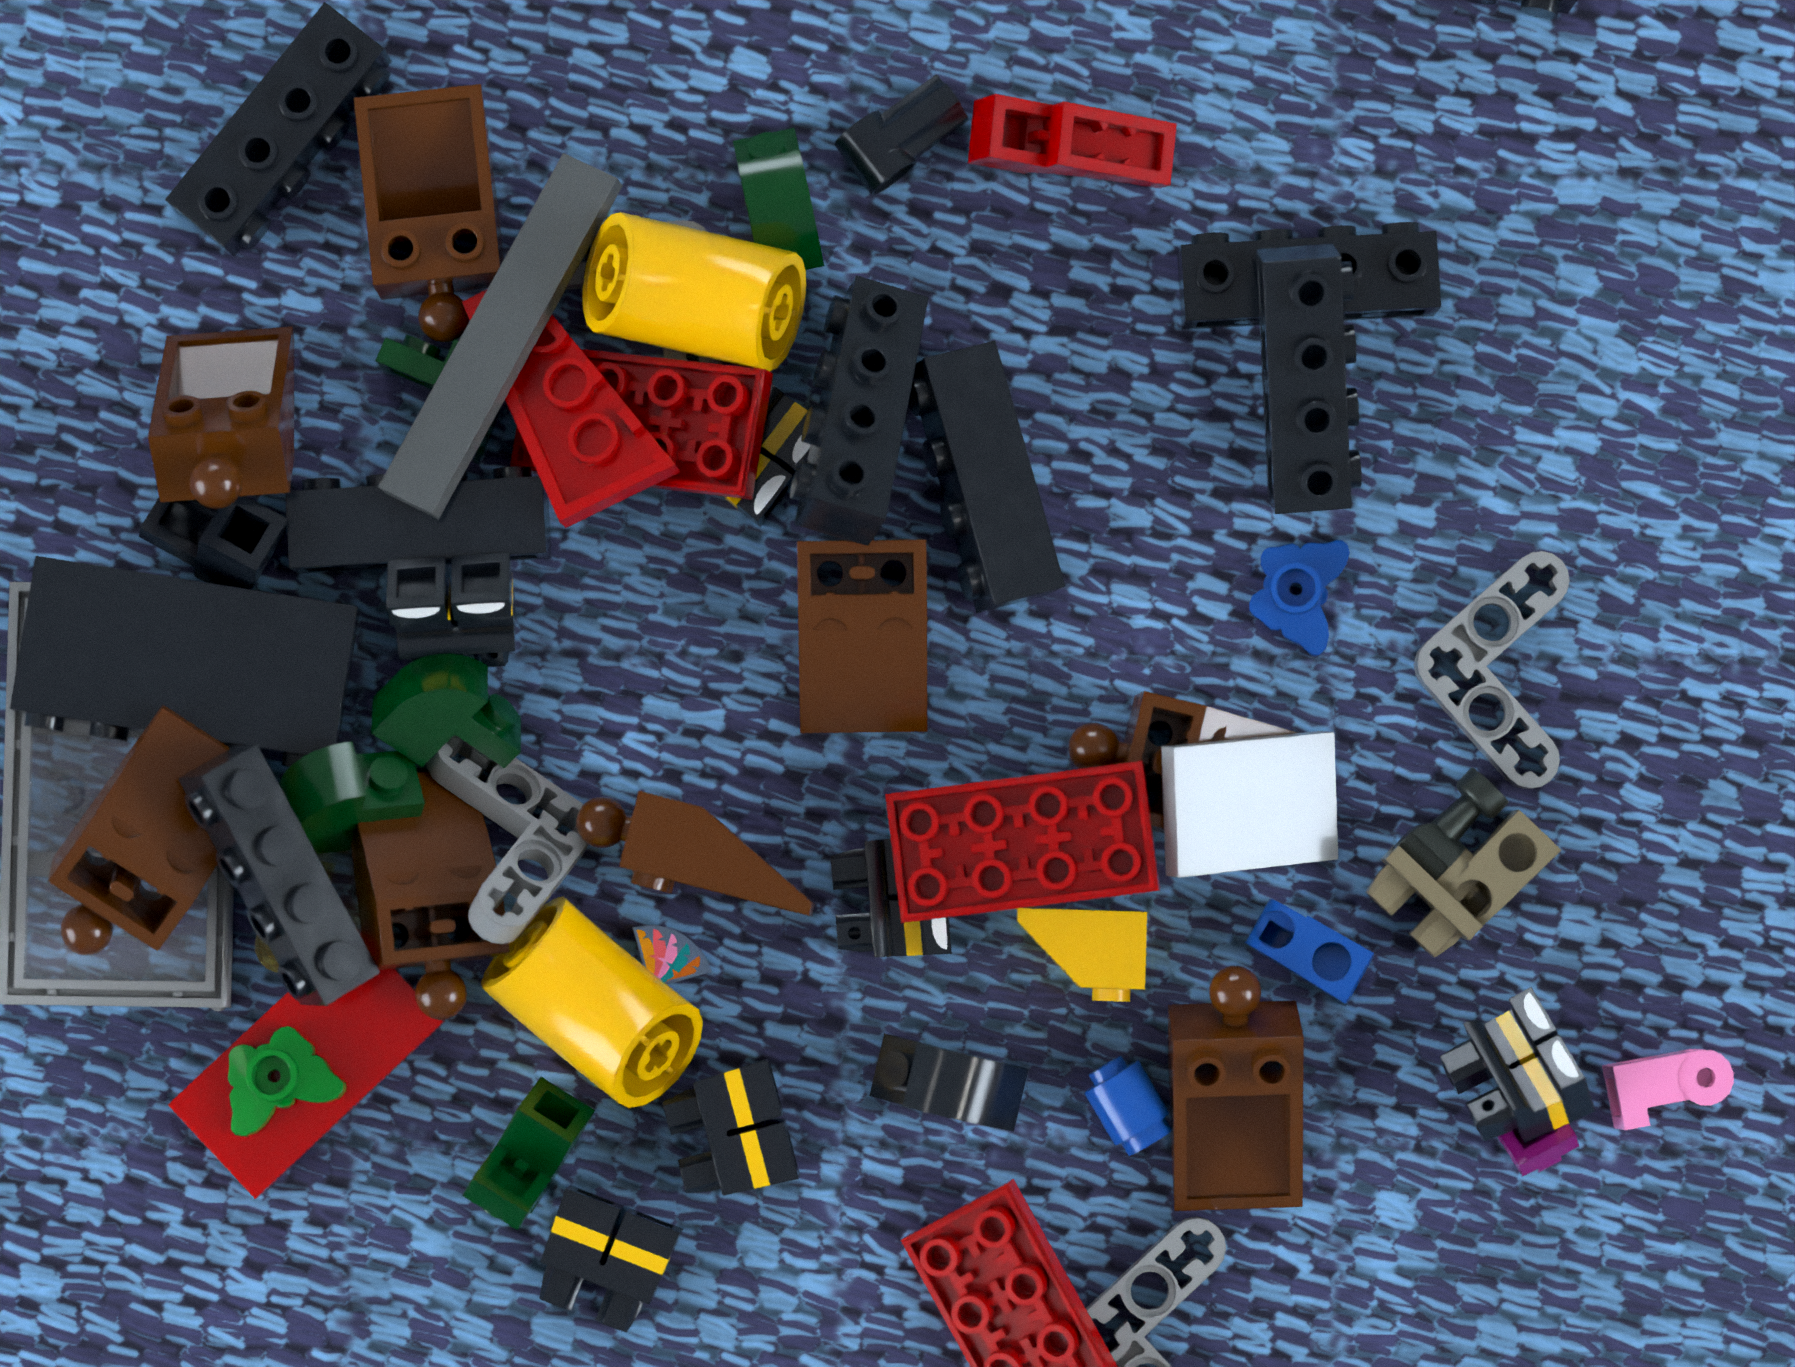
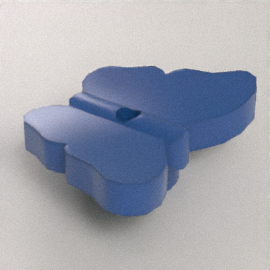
M1342 540L1325 544L1309 542L1304 544L1302 548L1291 543L1265 549L1261 555V568L1267 576L1263 583L1264 589L1256 592L1249 602L1252 616L1260 620L1271 631L1281 630L1286 640L1300 645L1309 655L1313 657L1320 656L1326 650L1329 638L1328 623L1321 608L1328 599V590L1325 587L1339 577L1345 569L1350 555L1347 543ZM1293 585H1299L1302 588V592L1299 595H1292L1290 588Z

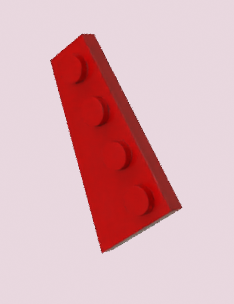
M487 289L462 301L470 320ZM551 315L505 401L559 522L567 528L681 471L556 318Z

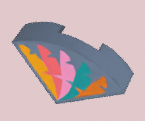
M657 925L633 927L642 964L666 984L712 972L707 958L701 949L682 933Z

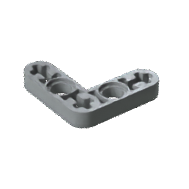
M1544 551L1531 552L1513 564L1427 640L1416 653L1414 661L1415 676L1423 688L1504 779L1514 787L1522 789L1538 788L1552 780L1558 771L1560 763L1559 751L1553 740L1487 668V665L1559 603L1567 593L1570 582L1568 569L1560 558ZM1528 565L1536 571L1547 566L1554 574L1548 582L1553 592L1548 597L1545 593L1539 591L1524 601L1521 606L1531 611V614L1524 620L1515 602L1501 594L1499 589L1507 584L1510 593L1514 595L1530 579L1524 571ZM1494 605L1506 613L1509 627L1502 639L1489 641L1478 635L1474 628V617L1480 607ZM1433 649H1436L1441 654L1448 653L1451 650L1457 653L1459 660L1453 667L1465 682L1472 677L1474 672L1482 680V684L1466 691L1457 705L1451 701L1448 694L1458 690V686L1448 676L1444 675L1434 679L1428 671L1434 665L1433 658L1429 655ZM1478 695H1492L1502 704L1504 717L1498 728L1484 731L1478 729L1469 718L1470 703ZM1516 720L1521 723L1525 731L1514 736L1515 739L1527 750L1539 746L1544 752V755L1538 761L1543 769L1539 776L1532 771L1521 775L1516 772L1514 766L1520 758L1508 743L1503 745L1499 753L1490 744L1491 741L1507 734L1514 726Z
M454 735L427 762V769L431 777L445 789L518 838L482 884L468 911L469 922L473 930L481 938L492 943H510L521 936L589 844L580 837L576 826L578 812L584 804L517 758L503 768ZM459 753L467 759L458 763L452 757ZM484 770H487L490 774L484 783L478 778L481 777ZM511 784L519 788L526 798V803L517 805L505 801L499 796L496 786ZM537 806H540L544 810L537 819L532 815ZM562 824L572 830L566 836L556 830ZM529 859L540 863L545 868L548 879L537 881L526 877L520 871L518 861ZM509 892L517 900L510 912L505 913L501 917L493 910L500 905Z
M1195 1216L1185 1218L1175 1224L1086 1307L1092 1320L1096 1318L1099 1322L1105 1324L1119 1312L1118 1309L1108 1303L1117 1294H1120L1129 1312L1144 1320L1139 1327L1132 1330L1129 1322L1125 1319L1113 1332L1118 1343L1109 1351L1118 1367H1136L1145 1363L1153 1364L1157 1367H1172L1145 1336L1204 1282L1224 1260L1226 1252L1225 1237L1220 1229L1208 1219ZM1190 1230L1193 1234L1199 1236L1208 1231L1213 1237L1207 1244L1208 1250L1212 1253L1211 1257L1204 1263L1197 1257L1187 1261L1180 1270L1189 1275L1190 1279L1182 1286H1179L1171 1270L1156 1261V1257L1164 1250H1167L1168 1256L1174 1261L1186 1248L1184 1242L1180 1239L1185 1232ZM1151 1271L1164 1277L1167 1282L1168 1292L1162 1304L1156 1308L1147 1309L1140 1307L1133 1301L1131 1286L1137 1276Z

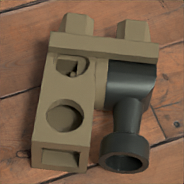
M1473 767L1457 782V790L1462 796L1431 823L1417 825L1407 831L1380 859L1385 866L1376 874L1365 892L1389 916H1392L1415 892L1431 910L1408 934L1432 957H1437L1453 946L1460 938L1471 940L1485 923L1501 910L1561 851L1520 810H1512L1495 828V831L1471 853L1459 841L1480 814L1490 819L1494 818L1509 803L1506 797Z

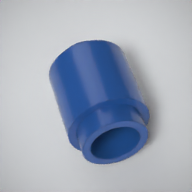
M1120 1055L1088 1074L1094 1085L1084 1091V1094L1114 1145L1121 1143L1128 1156L1143 1150L1172 1131L1165 1118L1170 1112L1139 1060L1127 1065Z

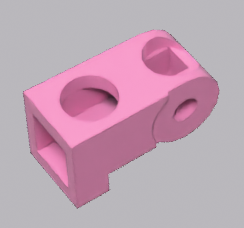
M1687 1049L1602 1065L1613 1125L1615 1129L1620 1130L1651 1126L1647 1110L1650 1107L1682 1101L1705 1106H1712L1722 1102L1729 1095L1734 1084V1072L1730 1062L1722 1054L1713 1050Z

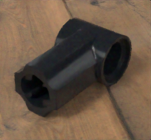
M936 74L885 112L881 113L877 110L856 122L840 135L834 145L869 193L874 196L904 177L916 165V159L967 123L968 116L949 86Z

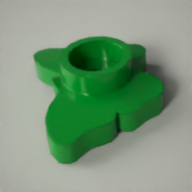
M287 1026L281 1027L273 1033L270 1044H263L257 1049L245 1044L238 1045L230 1051L228 1081L234 1087L229 1096L232 1108L231 1130L235 1135L249 1137L259 1132L269 1122L277 1107L290 1108L294 1105L295 1098L312 1103H329L343 1096L346 1092V1083L332 1072L324 1058L315 1055V1046L306 1040L297 1029ZM278 1070L280 1072V1079L277 1082H273L271 1074Z

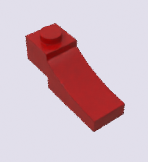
M993 94L974 101L967 163L1023 174L1029 172L1115 181L1151 188H1164L1171 186L1177 123L1065 101L1051 105Z

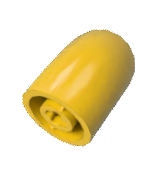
M619 212L611 214L606 219L592 243L585 266L582 287L583 313L587 326L594 333L677 350L744 367L772 371L777 369L787 357L797 336L806 297V270L802 258L795 252Z
M564 896L554 898L546 903L521 936L509 943L510 952L494 957L483 975L481 986L491 997L581 1074L616 1102L627 1108L644 1106L663 1095L680 1078L692 1061L701 1040L703 1020L699 1009L631 956Z

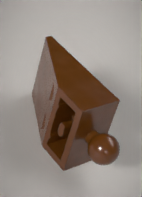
M481 84L354 98L373 286L381 300L429 295L422 303L418 314L422 331L430 339L437 342L454 341V339L462 336L469 323V317L462 304L463 300L454 292L488 288L504 260ZM474 237L477 238V245L470 253L462 254L454 249L456 239L466 238V240H472ZM411 244L413 245V252L406 260L398 261L390 256L392 246L403 245V247H411Z
M293 326L166 336L148 432V441L160 502L197 500L206 507L219 509L231 505L239 496L290 493L294 464Z
M873 538L868 546L849 540L797 541L800 733L927 732L926 539L874 540ZM893 560L900 562L906 570L904 581L895 586L888 585L881 577L883 565ZM825 562H835L842 569V579L835 586H825L818 579V568Z
M1143 691L1134 696L1124 742L1118 741L1115 733L1106 725L1094 722L1086 723L1078 727L1071 735L1068 743V753L1072 763L1078 769L1144 761L1146 783L1155 792V800L1150 806L1152 830L1164 833L1161 746L1152 744L1147 736L1149 726L1153 722H1161L1169 729V739L1163 746L1293 734L1297 732L1205 705Z
M162 705L53 857L47 882L82 903L70 909L61 923V937L65 945L77 954L93 955L106 948L113 935V924L158 952L194 903L218 865L216 859L218 852L206 830L202 829L191 816L185 802L186 793L178 778L230 748L165 705ZM91 846L102 853V857L91 855L87 850L88 847ZM144 880L155 887L157 892L146 890L142 886L141 881Z
M420 772L417 774L425 801L421 816L357 823L351 848L361 937L378 970L425 966V974L420 978L415 989L416 1003L426 1016L436 1020H446L457 1015L463 1009L467 999L466 985L463 979L451 970V963L490 959L508 953L510 950L509 943H492L481 938L473 930L469 922L468 911L482 884L496 868L483 814L441 786L431 777L429 772ZM504 900L493 910L501 917L505 914ZM452 919L460 921L464 927V936L460 942L453 941L447 935V933L454 931L456 928V923ZM392 925L399 928L403 936L402 943L398 948H394Z
M639 791L632 817L627 816L620 803L609 797L592 798L578 812L576 819L577 830L580 837L587 844L596 848H608L617 844L620 840L625 842L619 867L634 871L631 879L632 884L672 894L676 881L813 916L815 904L714 815L701 806Z
M1228 966L1218 971L1210 983L1209 996L1212 1003L1168 1005V1065L1174 1211L1303 1207L1304 1035L1296 1000L1259 1002L1261 986L1255 974L1242 966Z

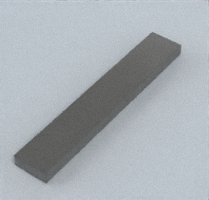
M565 153L562 154L378 487L384 493L439 520L623 185L618 178Z

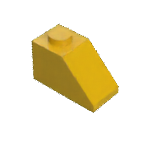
M1016 909V922L1078 987L1092 988V1001L1130 1002L1131 989H1145L1147 912Z

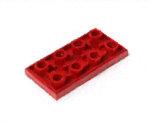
M581 349L681 471L651 486V488L753 499L773 373L759 368ZM516 427L510 466L531 467L532 473L538 474L521 434Z
M1144 761L885 794L901 923L1160 891Z
M356 928L361 936V930L359 928ZM397 968L379 970L380 973L327 1006L300 1005L299 1001L295 1000L287 992L168 1104L255 1199L259 1198L445 1022V1020L432 1019L419 1009L415 999L414 986ZM287 1026L297 1029L306 1040L315 1046V1055L324 1058L332 1072L344 1080L346 1092L340 1099L329 1103H312L295 1098V1103L290 1108L277 1107L269 1122L259 1132L249 1137L235 1135L231 1130L232 1108L229 1098L230 1092L234 1088L228 1081L230 1051L238 1045L245 1044L257 1049L263 1044H270L273 1033L281 1027ZM278 1070L271 1074V1080L277 1082L280 1079V1072Z
M1014 1178L910 1233L901 1240L970 1367H1118Z

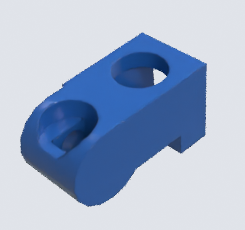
M1271 898L1245 941L1246 945L1321 990L1324 994L1345 1007L1374 958V953L1310 916L1307 915L1305 917Z

